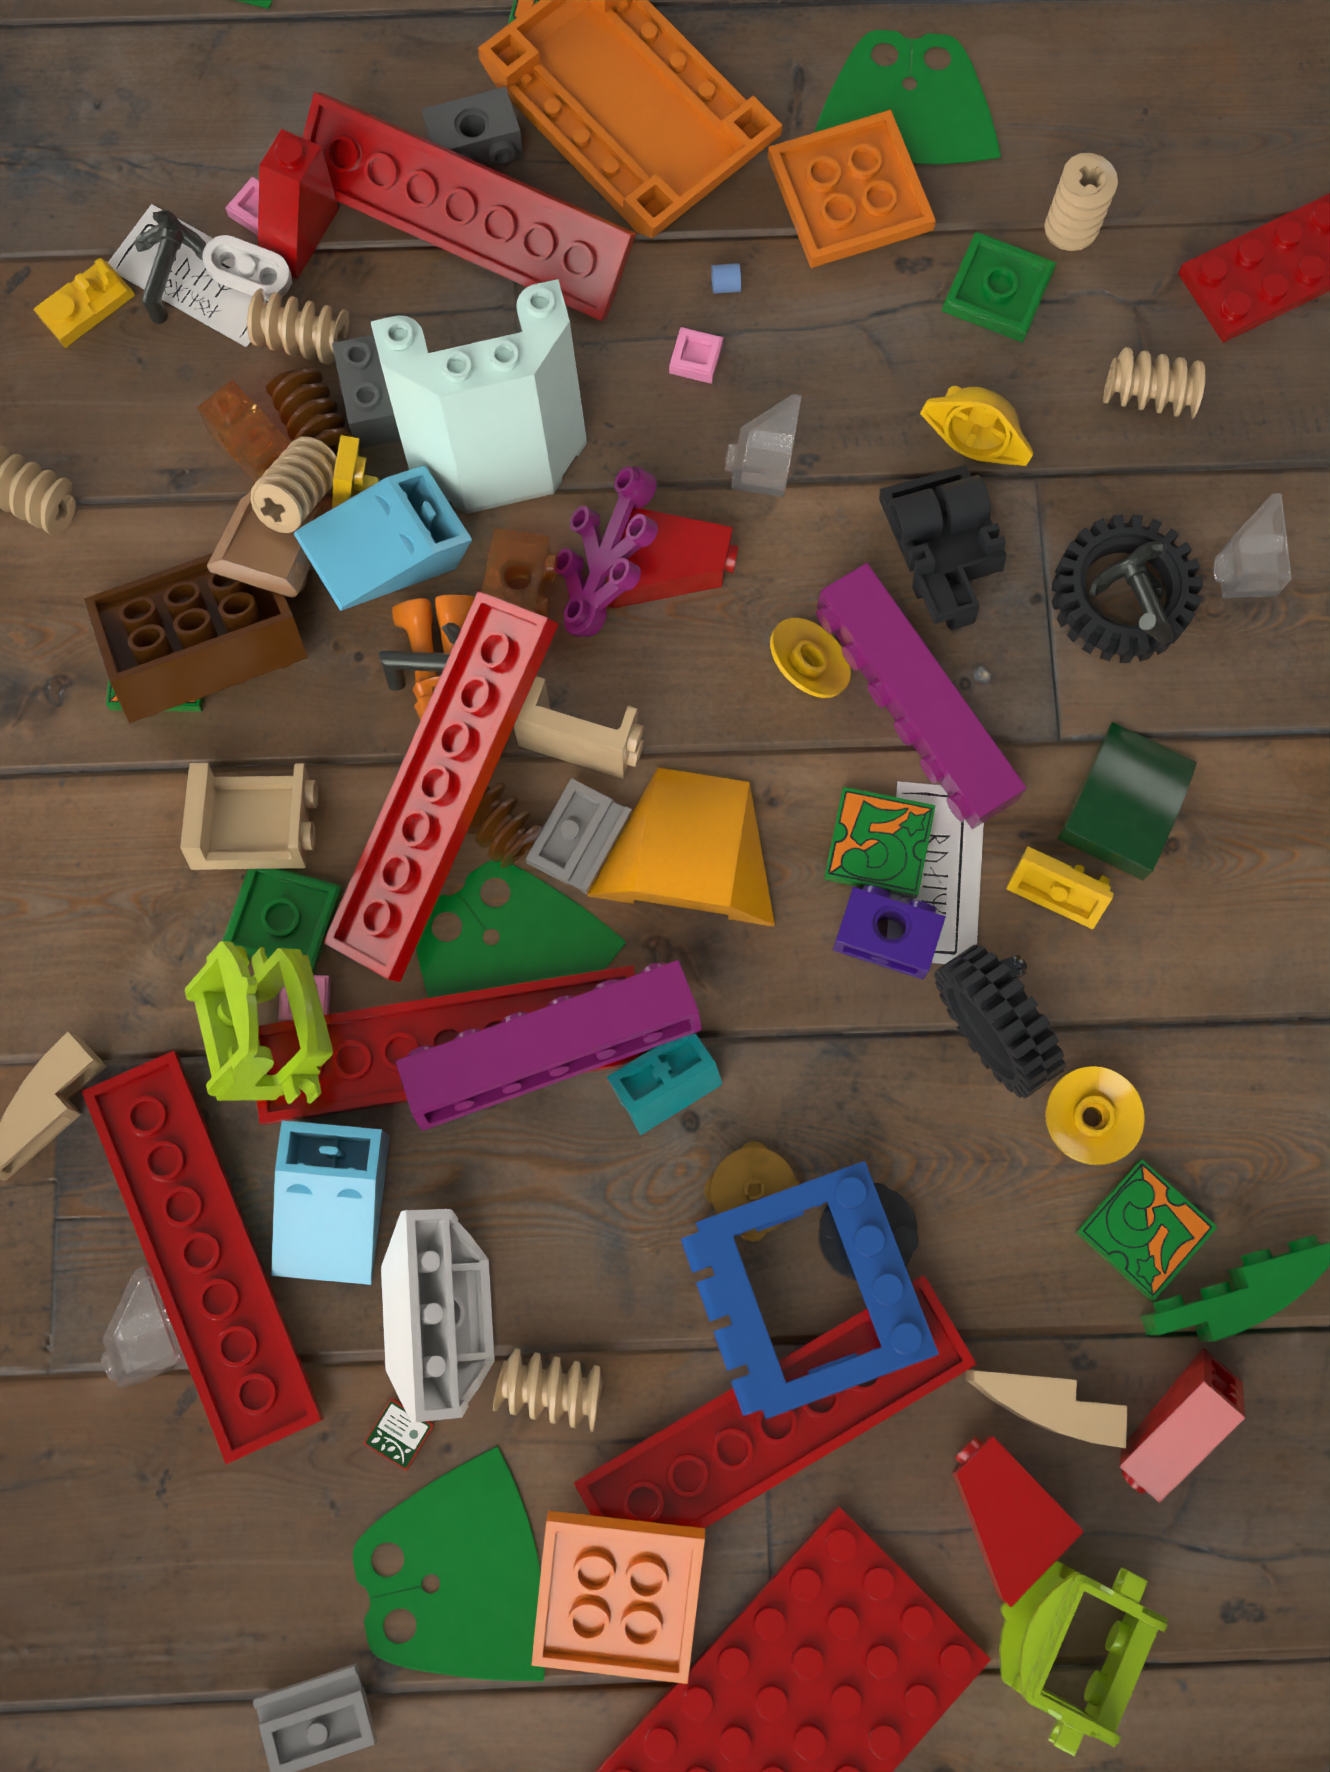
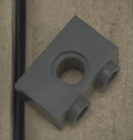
M506 86L422 109L426 136L431 142L487 167L491 165H504L513 159L523 157L521 132Z
M374 334L332 343L352 436L359 438V449L401 440Z

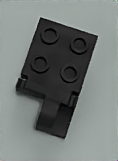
M963 465L880 489L879 501L910 572L914 571L912 588L917 599L923 597L934 624L945 621L950 630L974 624L980 605L969 581L1004 571L1007 556L1004 550L1005 538L1004 536L998 537L999 525L998 523L992 524L990 519L991 504L982 478L979 475L971 477L967 466Z

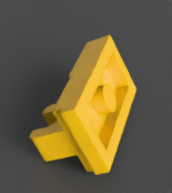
M99 258L92 267L82 274H77L72 282H68L33 310L59 342L67 348L133 298L135 294L107 261Z
M340 436L333 476L332 509L379 481L377 477L365 475L367 458L358 456L359 438Z
M1029 846L1026 848L1006 887V890L1090 929H1094L1114 895L1110 891V881L1107 877L1102 875L1099 880L1083 874L1084 866L1076 865L1073 869L1071 868L1072 866Z

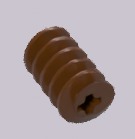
M315 368L286 371L274 377L266 385V390L272 397L273 406L279 412L281 422L286 426L289 438L292 441L299 437L315 438L326 444L337 457L340 436L352 437V434L347 428H343L345 420L341 414L336 413V402L332 398H328L330 390L327 385L321 383L323 381L321 372Z
M503 782L491 788L487 786L467 831L468 834L477 833L475 841L480 848L489 847L488 856L492 861H502L500 868L510 866L533 846L543 829L541 824H536L528 829L524 827L530 817L528 810H524L516 815L512 814L514 807L518 803V799L515 796L503 802L499 799L506 789Z

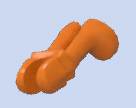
M441 595L435 598L443 653H451L454 644L450 643L442 627L450 622L462 628L475 599L474 596ZM417 598L392 607L394 624L406 630L411 651L434 653L432 637L434 614L432 603L428 599ZM415 671V685L412 690L417 698V703L414 707L420 721L439 681L440 676L437 675V672Z

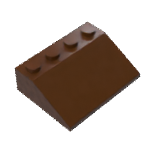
M211 553L84 598L109 682L129 723L155 716L167 709L201 699L208 694L233 685L242 684L249 679L280 668H286L293 663L307 659V653L284 595L211 573L207 567L213 555Z

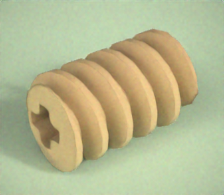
M1080 153L1071 157L1064 166L1044 224L1047 238L1051 244L1059 249L1067 251L1082 250L1091 245L1098 237L1118 185L1117 173L1114 167L1103 156L1094 153Z
M262 288L256 290L252 296L248 307L247 330L249 339L254 346L263 347L267 345L270 350L276 352L284 349L286 354L291 356H297L301 353L303 358L310 361L318 357L321 363L330 365L335 361L332 343L344 341L347 338L349 329V312L342 309L337 320L334 321L332 320V307L328 305L322 308L319 316H315V303L308 300L302 312H300L298 298L294 296L288 299L285 308L282 307L281 294L274 291L271 294L268 303H265L264 289Z
M1125 347L1117 359L1115 357L1111 363L1105 384L1103 403L1108 404L1113 394L1118 392L1120 393L1121 407H1126L1134 395L1137 396L1138 410H1143L1150 399H1155L1156 413L1161 414L1166 404L1172 402L1173 415L1175 417H1179L1184 407L1188 405L1191 409L1192 420L1197 414L1204 394L1206 380L1205 365L1202 361L1197 360L1187 370L1185 358L1178 357L1169 367V358L1166 354L1158 355L1152 364L1151 354L1145 350L1141 351L1134 361L1132 349Z
M299 437L293 440L254 484L250 496L252 508L259 520L268 528L280 533L296 531L302 521L307 518L309 513L333 486L337 457L326 444L312 437Z
M0 446V509L5 512H12L15 517L20 520H27L28 523L36 528H43L51 536L59 535L65 531L72 523L76 512V499L71 496L73 490L72 482L65 477L57 480V475L52 470L41 471V466L33 461L26 464V459L22 455H11L6 447Z
M515 1348L508 1360L502 1364L494 1395L493 1411H498L505 1398H507L511 1415H518L526 1402L528 1403L530 1419L537 1420L544 1408L548 1407L550 1423L557 1424L564 1412L568 1411L571 1428H577L584 1416L587 1415L590 1432H593L603 1388L600 1366L594 1365L588 1376L583 1378L579 1361H574L565 1374L562 1373L560 1357L554 1356L548 1368L542 1369L540 1353L535 1352L528 1364L523 1365L521 1350Z

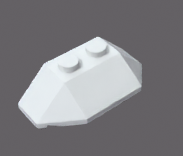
M452 1209L401 1211L381 1266L386 1372L411 1422L462 1418L469 1407V1401L478 1391L494 1363L489 1259L472 1236L458 1222V1217Z

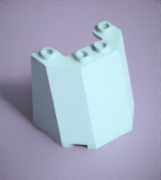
M558 279L531 285L521 292L516 306L522 332L428 353L422 328L410 317L393 316L371 321L380 363L408 468L411 470L425 465L446 499L452 502L453 507L466 514L554 494L562 482V476L575 456H579L587 444L570 320Z

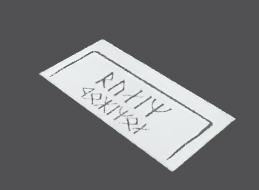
M153 204L150 205L108 262L119 276L144 290L160 242L151 249L137 252L135 240L141 233L158 225L153 219V212H158L162 209ZM179 220L181 224L196 232L206 242V244L211 239H213L205 233ZM182 243L181 248L177 250L161 300L246 348L251 342L247 330V316L252 295L213 280L206 270L203 261L196 256V253L189 246ZM232 258L225 259L221 267L229 269L234 266L235 260ZM268 274L263 278L262 283L272 284L276 281L277 276L275 274Z
M897 781V798L936 806L918 897L914 899L891 894L890 899L906 904L910 900L922 901L934 906L937 909V914L946 916L932 963L946 964L972 945H977L984 823L972 830L966 820L960 822L949 809L946 801L949 796L941 785ZM888 919L887 938L897 939L901 937L902 929L900 925Z

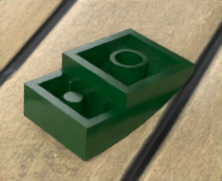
M1111 722L1072 802L1073 805L1057 839L1143 881L1153 872L1186 796L1197 762Z

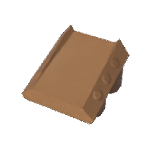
M250 491L241 498L207 567L211 573L294 598L306 586L308 571L315 568L294 536L295 531L280 533L268 528L259 520L252 508ZM318 506L314 511L312 510L297 529L323 515L320 507Z

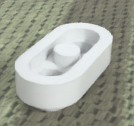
M221 235L211 239L203 250L202 258L206 270L213 280L222 285L252 296L256 290L262 288L264 289V296L267 301H269L274 291L280 293L281 297H283L290 289L292 276L284 258L273 251L229 235ZM232 258L235 260L233 267L229 269L221 267L225 259ZM275 274L277 279L274 283L269 285L262 283L266 275Z

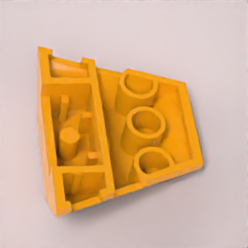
M657 767L588 892V897L634 904L635 900L724 914L728 915L729 920L774 927L775 922L750 782Z

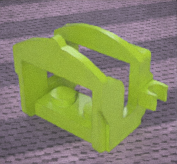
M220 941L206 957L207 963L184 990L187 1000L194 1001L212 1076L206 1084L208 1094L216 1096L217 1101L276 1100L279 1096L284 1095L287 1103L291 1104L301 1094L300 1090H302L307 1096V1102L311 1104L321 1094L318 1074L321 1072L320 1067L332 1056L333 1048L309 957L302 955L300 949L278 948L268 959L265 955L264 947H260L251 958L254 975L251 977L248 969L249 960L246 949L235 946L232 942ZM285 987L301 1049L277 1074L267 1075V1072L274 1065L271 1050L268 1047L260 1046L257 1003L273 999Z
M1056 1560L1012 1607L1004 1603L1000 1607V1611L1005 1619L1001 1629L999 1645L1000 1676L1005 1684L1020 1693L1029 1704L1056 1718L1048 1739L1054 1743L1055 1747L1075 1756L1084 1734L1115 1748L1122 1737L1116 1732L1156 1634L1158 1630L1165 1633L1168 1626L1166 1624L1168 1618L1139 1603L1148 1582L1144 1578L1121 1567L1111 1589ZM1084 1591L1126 1612L1123 1620H1117L1109 1631L1105 1644V1649L1109 1651V1654L1101 1672L1098 1670L1094 1671L1087 1683L1084 1700L1088 1704L1085 1709L1043 1688Z

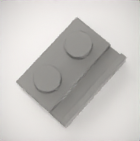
M571 778L526 857V863L567 885L570 884L587 895L628 822L632 809L613 802V799Z
M358 1663L257 1696L253 1700L254 1709H257L260 1721L259 1729L270 1772H296L376 1744L378 1738L365 1689L362 1687Z

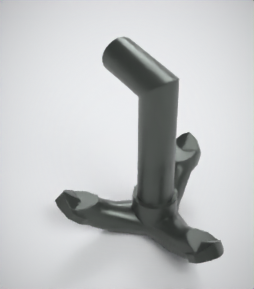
M168 210L153 212V219L158 225L141 233L135 240L137 252L151 249L160 242L141 299L151 321L156 324L164 323L168 318L161 299L177 250L184 243L203 261V250L206 246V242L196 232L181 224L176 215Z
M1149 542L1138 546L1126 559L1112 564L1103 570L1093 582L1089 594L1096 597L1097 594L1107 590L1113 582L1124 577L1127 584L1132 587L1143 612L1139 619V627L1159 642L1170 643L1173 639V631L1158 600L1163 594V584L1145 565L1148 559L1156 558L1162 552H1165L1166 544Z
M449 622L442 627V630L447 635L450 643L455 644L461 628L455 623ZM381 651L379 653L388 687L393 691L401 690L406 686L403 670L443 672L450 653Z

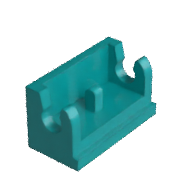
M696 1033L654 1047L607 1076L622 1107L626 1109L640 1135H643L723 1085L715 1061Z

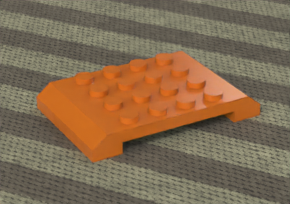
M540 0L478 47L479 59L497 88L506 86L510 101L637 233L652 239L770 145L782 133L783 125L754 95L746 100L648 0Z

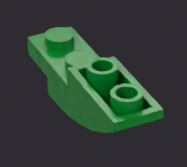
M1311 1235L1287 1242L1290 1252L1272 1256L1270 1248L1241 1255L1240 1258L1243 1265L1227 1269L1234 1289L1231 1288L1230 1282L1226 1281L1200 1288L1202 1298L1184 1303L1182 1295L1152 1302L1155 1311L1140 1315L1146 1335H1162L1195 1325L1200 1341L1214 1342L1240 1333L1267 1320L1301 1296L1330 1266V1241L1319 1243L1317 1235Z

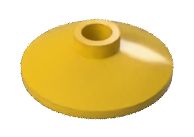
M788 618L781 621L774 628L770 637L772 656L780 671L793 685L810 695L820 698L835 697L848 686L851 669L843 656L842 647L823 627L807 619Z
M1096 1066L1076 1069L1063 1076L1055 1084L1046 1103V1124L1052 1140L1063 1153L1078 1162L1088 1165H1105L1116 1162L1128 1155L1142 1136L1145 1114L1141 1098L1134 1086L1125 1077L1113 1070ZM1086 1109H1092L1098 1114L1099 1121L1096 1126H1089L1084 1122L1083 1113Z

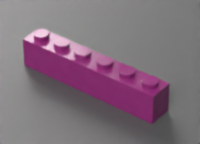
M868 563L863 564L822 589L817 604L818 610H816L821 626L828 634L835 633L843 645L842 653L849 666L854 671L860 669L869 682L867 687L874 702L880 708L886 706L895 719L893 724L899 738L907 746L912 744L921 756L920 765L927 778L934 784L939 782L949 796L946 801L952 814L960 822L966 820L973 830L1016 803L1027 789Z
M679 960L669 964L659 962L647 966L640 974L627 979L606 980L597 985L593 991L576 997L567 995L556 998L548 1004V1007L531 1013L518 1012L511 1014L498 1025L483 1030H466L458 1034L453 1041L439 1046L418 1047L412 1050L407 1057L397 1060L396 1064L411 1113L421 1131L699 1032L702 1028L699 1010Z

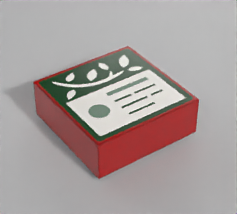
M390 1398L363 1444L407 1471L435 1424L431 1421L411 1422L402 1403L394 1398Z

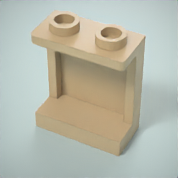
M537 676L514 724L518 747L624 779L628 765L637 766L644 745V740H641L644 726L638 724L637 708L627 707L621 727L617 730L550 710L546 680Z
M189 763L180 848L190 869L306 868L307 850H314L315 826L313 821L309 822L310 808H317L318 805L317 781L310 780L305 763L294 764L293 776L214 777L209 763Z

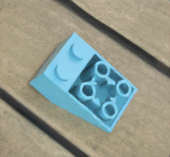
M425 465L386 477L294 532V536L340 611L455 570L472 541Z
M282 1120L275 1166L271 1276L372 1285L390 1140L389 1134L382 1129Z

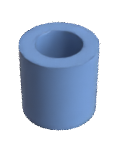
M739 263L711 265L713 294L741 292Z

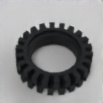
M1123 514L1113 515L1107 525L1104 518L1095 521L1090 531L1085 527L1078 533L1075 541H1071L1055 571L1056 576L1052 581L1051 591H1056L1051 601L1053 610H1061L1057 617L1060 627L1069 624L1071 629L1067 636L1073 643L1079 637L1086 641L1082 648L1085 652L1091 654L1095 647L1102 650L1100 659L1110 661L1113 655L1117 654L1120 655V663H1130L1133 657L1137 655L1139 661L1150 659L1155 651L1158 655L1163 653L1171 643L1174 644L1196 615L1194 612L1200 606L1202 596L1197 594L1203 587V577H1195V574L1200 569L1198 559L1188 561L1187 557L1192 551L1189 544L1185 542L1178 547L1174 541L1179 534L1172 528L1166 536L1159 533L1158 530L1162 522L1155 519L1151 521L1148 527L1142 526L1143 516L1134 514L1128 523H1124ZM1159 542L1166 544L1165 552L1147 561L1158 570L1164 580L1166 604L1163 611L1173 631L1172 641L1170 643H1161L1143 631L1139 625L1115 623L1099 613L1091 603L1086 590V574L1091 564L1101 557L1110 554H1131L1138 546L1145 543Z
M972 945L936 970L934 973V978L937 980L935 985L941 992L939 994L941 1001L949 1007L946 1010L952 1020L958 1023L959 1026L956 1028L961 1036L967 1037L970 1042L968 1046L973 1053L978 1052L981 1056V1063L987 1070L989 1068L992 1069L994 1077L1000 1083L1003 1081L1007 1090L1011 1093L1014 1091L1016 1096L1020 1098H1027L1065 1071L1066 1062L1062 1059L1064 1053L1057 1045L1059 1040L1056 1034L1047 1028L1050 1025L1045 1015L1038 1013L1035 1008L1038 1004L1033 996L1028 998L1024 992L1025 986L1018 978L1015 980L1012 978L1011 969L1005 963L1000 965L995 954L992 952L988 954L983 946Z

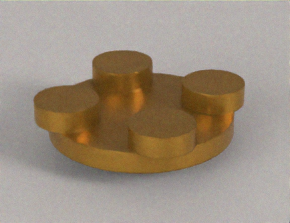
M752 1141L723 1159L713 1177L707 1180L704 1186V1195L707 1201L713 1204L716 1213L720 1214L800 1185V1183L795 1179L792 1169L781 1156L768 1150L762 1143ZM783 1223L759 1232L753 1229L743 1233L741 1237L747 1241L756 1242L762 1239L767 1232L778 1228Z

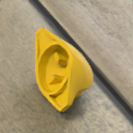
M952 386L948 389L945 397L928 399L920 412L951 448L970 459L1027 466L1033 456V450L1022 433L1015 409L1005 398L989 389L981 387L962 389L958 386Z

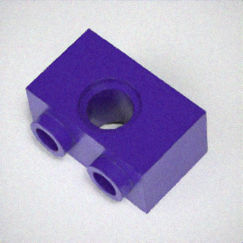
M870 885L863 886V889L853 887L833 951L924 980L930 970L946 916L937 914V909L934 906L922 901L910 900L906 904L890 899L891 894L879 887ZM882 920H893L900 925L902 936L897 939L885 938L880 934L877 924Z

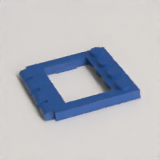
M865 1161L696 1222L698 1233L680 1239L692 1273L709 1267L712 1268L714 1276L696 1282L709 1322L727 1315L732 1325L713 1331L727 1371L745 1364L747 1366L749 1374L731 1381L743 1416L762 1410L765 1419L939 1355ZM828 1202L882 1347L872 1349L858 1356L856 1353L836 1359L807 1370L808 1374L786 1382L733 1237L753 1229L759 1232L803 1216V1211L819 1207Z

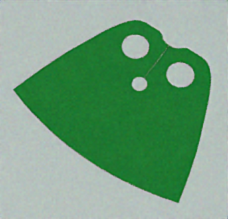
M873 30L868 32L860 39L847 58L827 97L814 133L891 110L913 164H955L1001 157L991 113L972 62L959 41L945 34L928 33L921 38L911 39L902 36L897 31ZM880 43L891 44L896 48L898 58L890 66L878 65L871 57L872 49ZM932 47L944 48L950 54V64L942 70L929 68L924 62L926 51ZM907 77L914 78L917 82L916 88L913 90L905 89L902 86L903 79Z
M488 861L467 875L465 885L457 893L449 896H438L416 946V952L427 996L432 998L604 970L627 942L581 905L527 871L512 864L506 868H500L502 861ZM489 879H502L510 888L509 900L500 907L487 906L480 897L481 887ZM444 912L457 915L462 923L460 935L450 942L438 940L432 932L433 920ZM495 929L499 933L500 938L497 944L487 945L484 942L483 934L486 930Z
M497 1446L449 1471L413 1494L378 1519L356 1542L352 1552L355 1576L359 1585L366 1589L370 1598L369 1611L364 1618L367 1643L372 1653L383 1661L411 1670L463 1678L544 1682L545 1667L531 1666L541 1576L539 1560L522 1499L510 1470ZM391 1542L402 1550L404 1564L396 1575L383 1577L373 1569L371 1556L378 1545ZM428 1574H434L440 1581V1587L434 1593H427L422 1588V1580ZM395 1609L410 1611L416 1620L414 1636L405 1643L390 1641L383 1630L386 1616Z

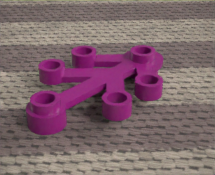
M639 466L624 467L615 478L614 488L619 498L603 540L599 531L600 515L586 506H580L571 516L570 528L582 536L590 570L586 584L581 572L584 560L580 554L565 548L555 557L553 563L554 572L565 578L570 598L564 610V626L566 631L575 637H592L597 634L603 627L606 619L605 607L621 593L629 591L637 585L641 575L640 567L627 559L641 547L650 545L657 535V523L643 514H637L629 521L626 528V537L620 541L633 507L641 508L652 499L656 491L657 481L655 476ZM609 575V582L603 586L606 577Z

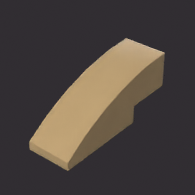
M67 1032L41 1058L25 1078L8 1105L0 1122V1180H8L81 1115L70 1099L107 1067L82 1038Z
M975 1370L966 1371L967 1382L993 1402L1026 1421L1046 1430L1078 1440L1126 1448L1127 1406L1077 1401V1380Z

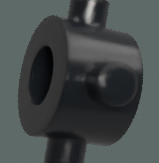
M1020 955L999 961L1000 965L1005 963L1011 969L1013 979L1027 974L1026 961L1020 958Z

